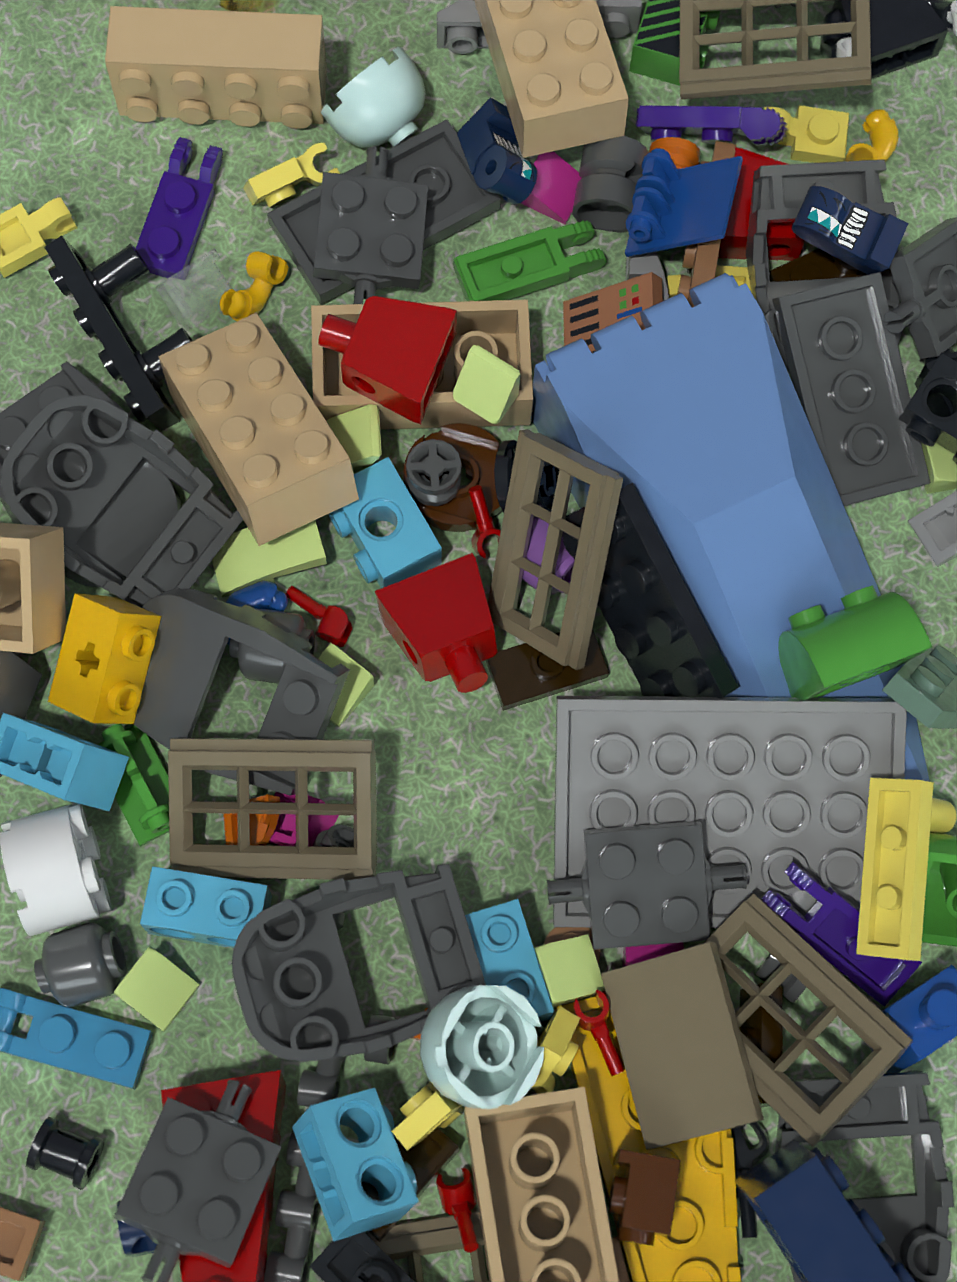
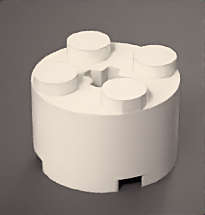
M69 804L0 824L3 832H0V848L10 892H16L21 902H27L28 908L17 910L24 930L29 936L100 917V914L112 910L107 885L103 877L99 878L94 862L101 859L97 838L93 827H88L81 804L74 806Z

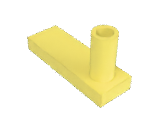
M870 778L856 951L858 955L913 961L921 960L930 832L939 834L949 832L954 827L957 818L956 810L949 801L933 798L934 782Z

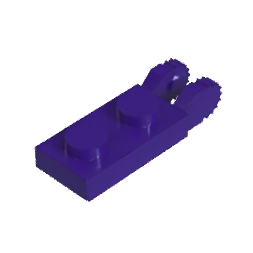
M640 105V108H637L636 127L644 133L651 134L652 142L665 137L682 138V135H702L701 142L715 144L716 141L733 143V135H746L756 146H766L767 143H770L772 146L775 143L778 145L780 141L783 142V138L787 137L786 131H788L786 128L788 124L784 122L785 119L780 117L779 112L776 113L774 109L770 110L768 107L766 110L762 107Z
M178 137V140H176L169 159L168 172H163L136 245V250L150 270L148 273L183 282L213 200L215 194L214 183L223 160L222 148L211 145L204 154L199 180L185 177L186 167L192 158L193 146L191 140Z
M792 862L785 870V873L795 886L802 891L808 892L817 900L814 906L805 916H802L784 896L770 889L761 900L792 926L793 930L824 959L885 1007L922 964L921 960H902L856 954L860 910L831 886L826 889L812 875Z

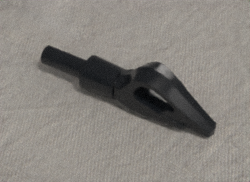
M758 1122L749 1124L759 1138L758 1146L753 1149L748 1148L742 1132L746 1125L731 1128L734 1143L735 1180L755 1167L756 1163L768 1152L769 1138L764 1128ZM736 1184V1199L740 1201L742 1238H757L755 1211Z

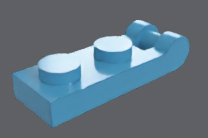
M0 988V1052L136 1089L153 1035L151 1030ZM17 1013L33 1017L26 1039L10 1035Z

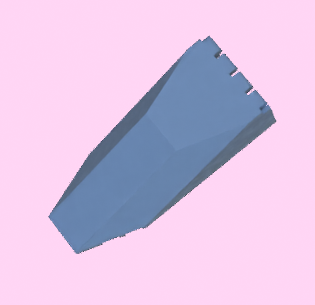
M724 273L690 289V297L695 307L691 308L686 297L680 293L640 312L641 320L646 328L644 330H641L633 316H629L592 333L591 341L596 350L594 353H591L586 342L581 338L546 354V361L535 364L531 419L539 433L618 472L619 476L623 478L622 487L633 482L739 687L725 697H791L780 664L778 651L781 633L792 629L788 618L817 605H821L825 616L844 609L841 601L842 597L868 586H874L877 596H881L765 316L747 284L738 286L733 275L729 276L727 273ZM574 477L571 493L579 508L586 506L590 485ZM903 665L819 698H891L882 689ZM907 711L904 779L929 781L917 719Z

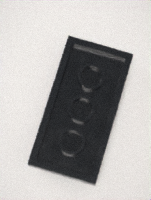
M633 482L622 487L597 603L614 635L616 646L625 656L640 685L642 696L723 698L739 687ZM585 506L566 515L565 520L581 528ZM563 532L564 546L575 560L579 540Z

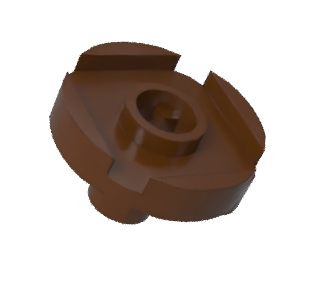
M451 423L441 426L440 431L431 433L426 438L424 435L418 439L409 450L407 457L412 448L420 442L430 439L443 440L452 445L459 453L461 467L466 469V478L472 480V482L468 486L462 485L455 498L443 505L428 506L418 502L413 496L412 498L426 522L435 528L449 532L477 530V519L468 491L469 488L477 485L482 486L489 515L492 519L502 511L497 499L494 479L495 458L499 442L492 434L480 427L464 423ZM406 457L405 464H404L403 475H404V484H405L406 488L408 489V486H407V472H406L407 457Z

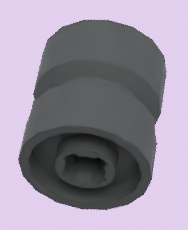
M627 136L584 144L579 176L582 179L577 182L572 215L577 222L588 220V222H591L593 229L617 233L628 231L626 219L632 213V197L635 192L636 183L639 178L643 177V158L649 154L643 144Z

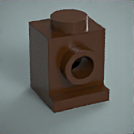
M622 1149L615 1152L613 1165L625 1167L624 1177L613 1176L608 1213L618 1214L616 1228H619L617 1240L654 1246L655 1235H671L681 1160Z

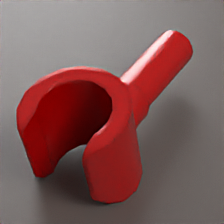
M477 485L468 490L478 527L472 536L471 542L474 551L486 559V554L482 547L483 540L488 535L495 534L499 544L501 530L494 527L482 486Z
M291 586L286 592L287 598L310 613L314 618L321 620L315 635L321 640L344 647L352 631V624L345 611L337 606L329 605L326 607L321 603L319 604L296 587Z
M595 990L596 1000L602 1009L601 1014L596 1017H587L582 1013L576 998L574 1002V1015L580 1018L578 1022L579 1027L586 1031H591L611 1076H614L625 1070L607 1026L609 1017L608 998L603 992Z
M462 1168L464 1180L461 1183L453 1186L445 1185L442 1174H439L436 1178V1185L442 1209L445 1213L454 1216V1219L457 1221L464 1251L470 1253L476 1251L479 1247L471 1219V1210L475 1207L477 1199L471 1173L468 1169Z

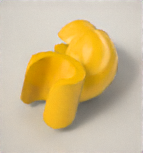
M877 109L871 112L863 123V129L870 135L872 146L865 143L853 145L849 149L845 161L885 159L886 162L895 151L898 143L897 124L894 119H890L886 110Z
M260 251L250 253L246 261V271L254 279V282L245 290L236 292L234 289H229L224 292L220 299V310L223 315H230L232 319L239 321L252 314H258L270 297L273 285L282 283L286 278L289 268L287 262L280 257Z

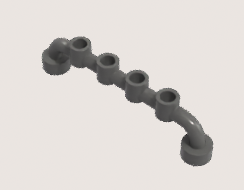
M372 1014L365 1028L395 1020L396 1017ZM394 1045L373 1053H364V1060L389 1065ZM344 1056L318 1060L316 1071L303 1070L298 1087V1105L309 1107L338 1098L340 1088L339 1074ZM293 1130L289 1138L286 1162L287 1165L299 1167L295 1191L284 1189L281 1191L275 1218L276 1226L288 1228L284 1253L270 1252L264 1282H306L307 1256L311 1233L316 1224L319 1200Z

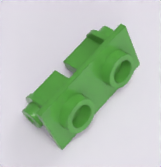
M115 724L101 733L104 741L97 745L129 757L115 799L141 847L169 832V777L146 733L135 725L125 730L122 724Z

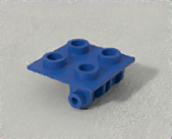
M653 149L649 154L645 155L642 161L643 177L639 178L636 183L635 192L632 197V213L626 219L629 239L625 255L629 257L723 239L743 158L737 156L677 169L669 152L664 149Z

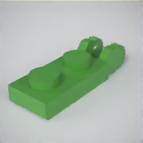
M583 220L556 229L550 226L457 256L453 259V268L466 301L510 300L569 281V277L575 278L602 269L607 261L603 250H600V248L589 249L586 252L583 251L564 257L562 250L582 245L591 241V238H594L595 231L591 222Z

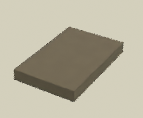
M707 942L601 974L646 1150L764 1120L716 942Z

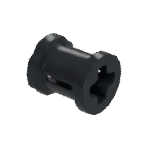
M48 1117L33 1140L27 1156L26 1167L33 1170L44 1167L72 1179L73 1187L83 1190L88 1184L101 1156L104 1140L96 1136L91 1140L85 1139L59 1128V1121Z

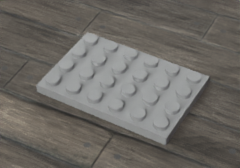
M556 696L553 880L581 878V872L586 859L583 830L700 821L703 832L704 855L710 868L744 864L746 869V877L744 878L747 880L746 889L712 891V898L708 907L709 928H719L753 893L761 900L769 889L775 893H780L802 916H805L817 900L808 892L800 890L789 880L785 870L792 862L812 875L826 889L831 886L860 910L870 778L904 779L907 710L892 698H812L803 701L792 697ZM583 901L553 903L554 927H591L590 916Z

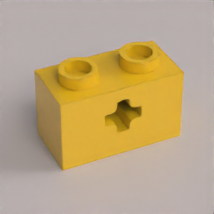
M75 593L48 702L91 723L134 724L162 616L118 597Z

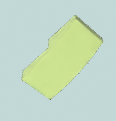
M316 520L261 546H258L248 527L232 533L212 559L222 597L231 595L237 590L262 580L275 583V577L327 564Z

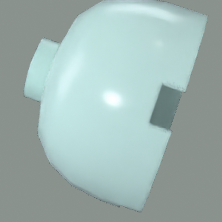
M402 47L393 49L396 60L391 64H388L382 56L347 83L336 94L342 104L334 112L328 104L322 108L321 114L345 141L360 148L378 147L389 141L395 147L406 141L418 130L413 120L424 106L426 93L422 76Z
M471 985L445 995L430 1011L421 1032L420 1056L428 1079L441 1095L468 1108L493 1109L501 1105H511L520 1101L536 1083L544 1061V1047L537 1046L538 1036L535 1027H541L538 1014L523 995L507 986Z

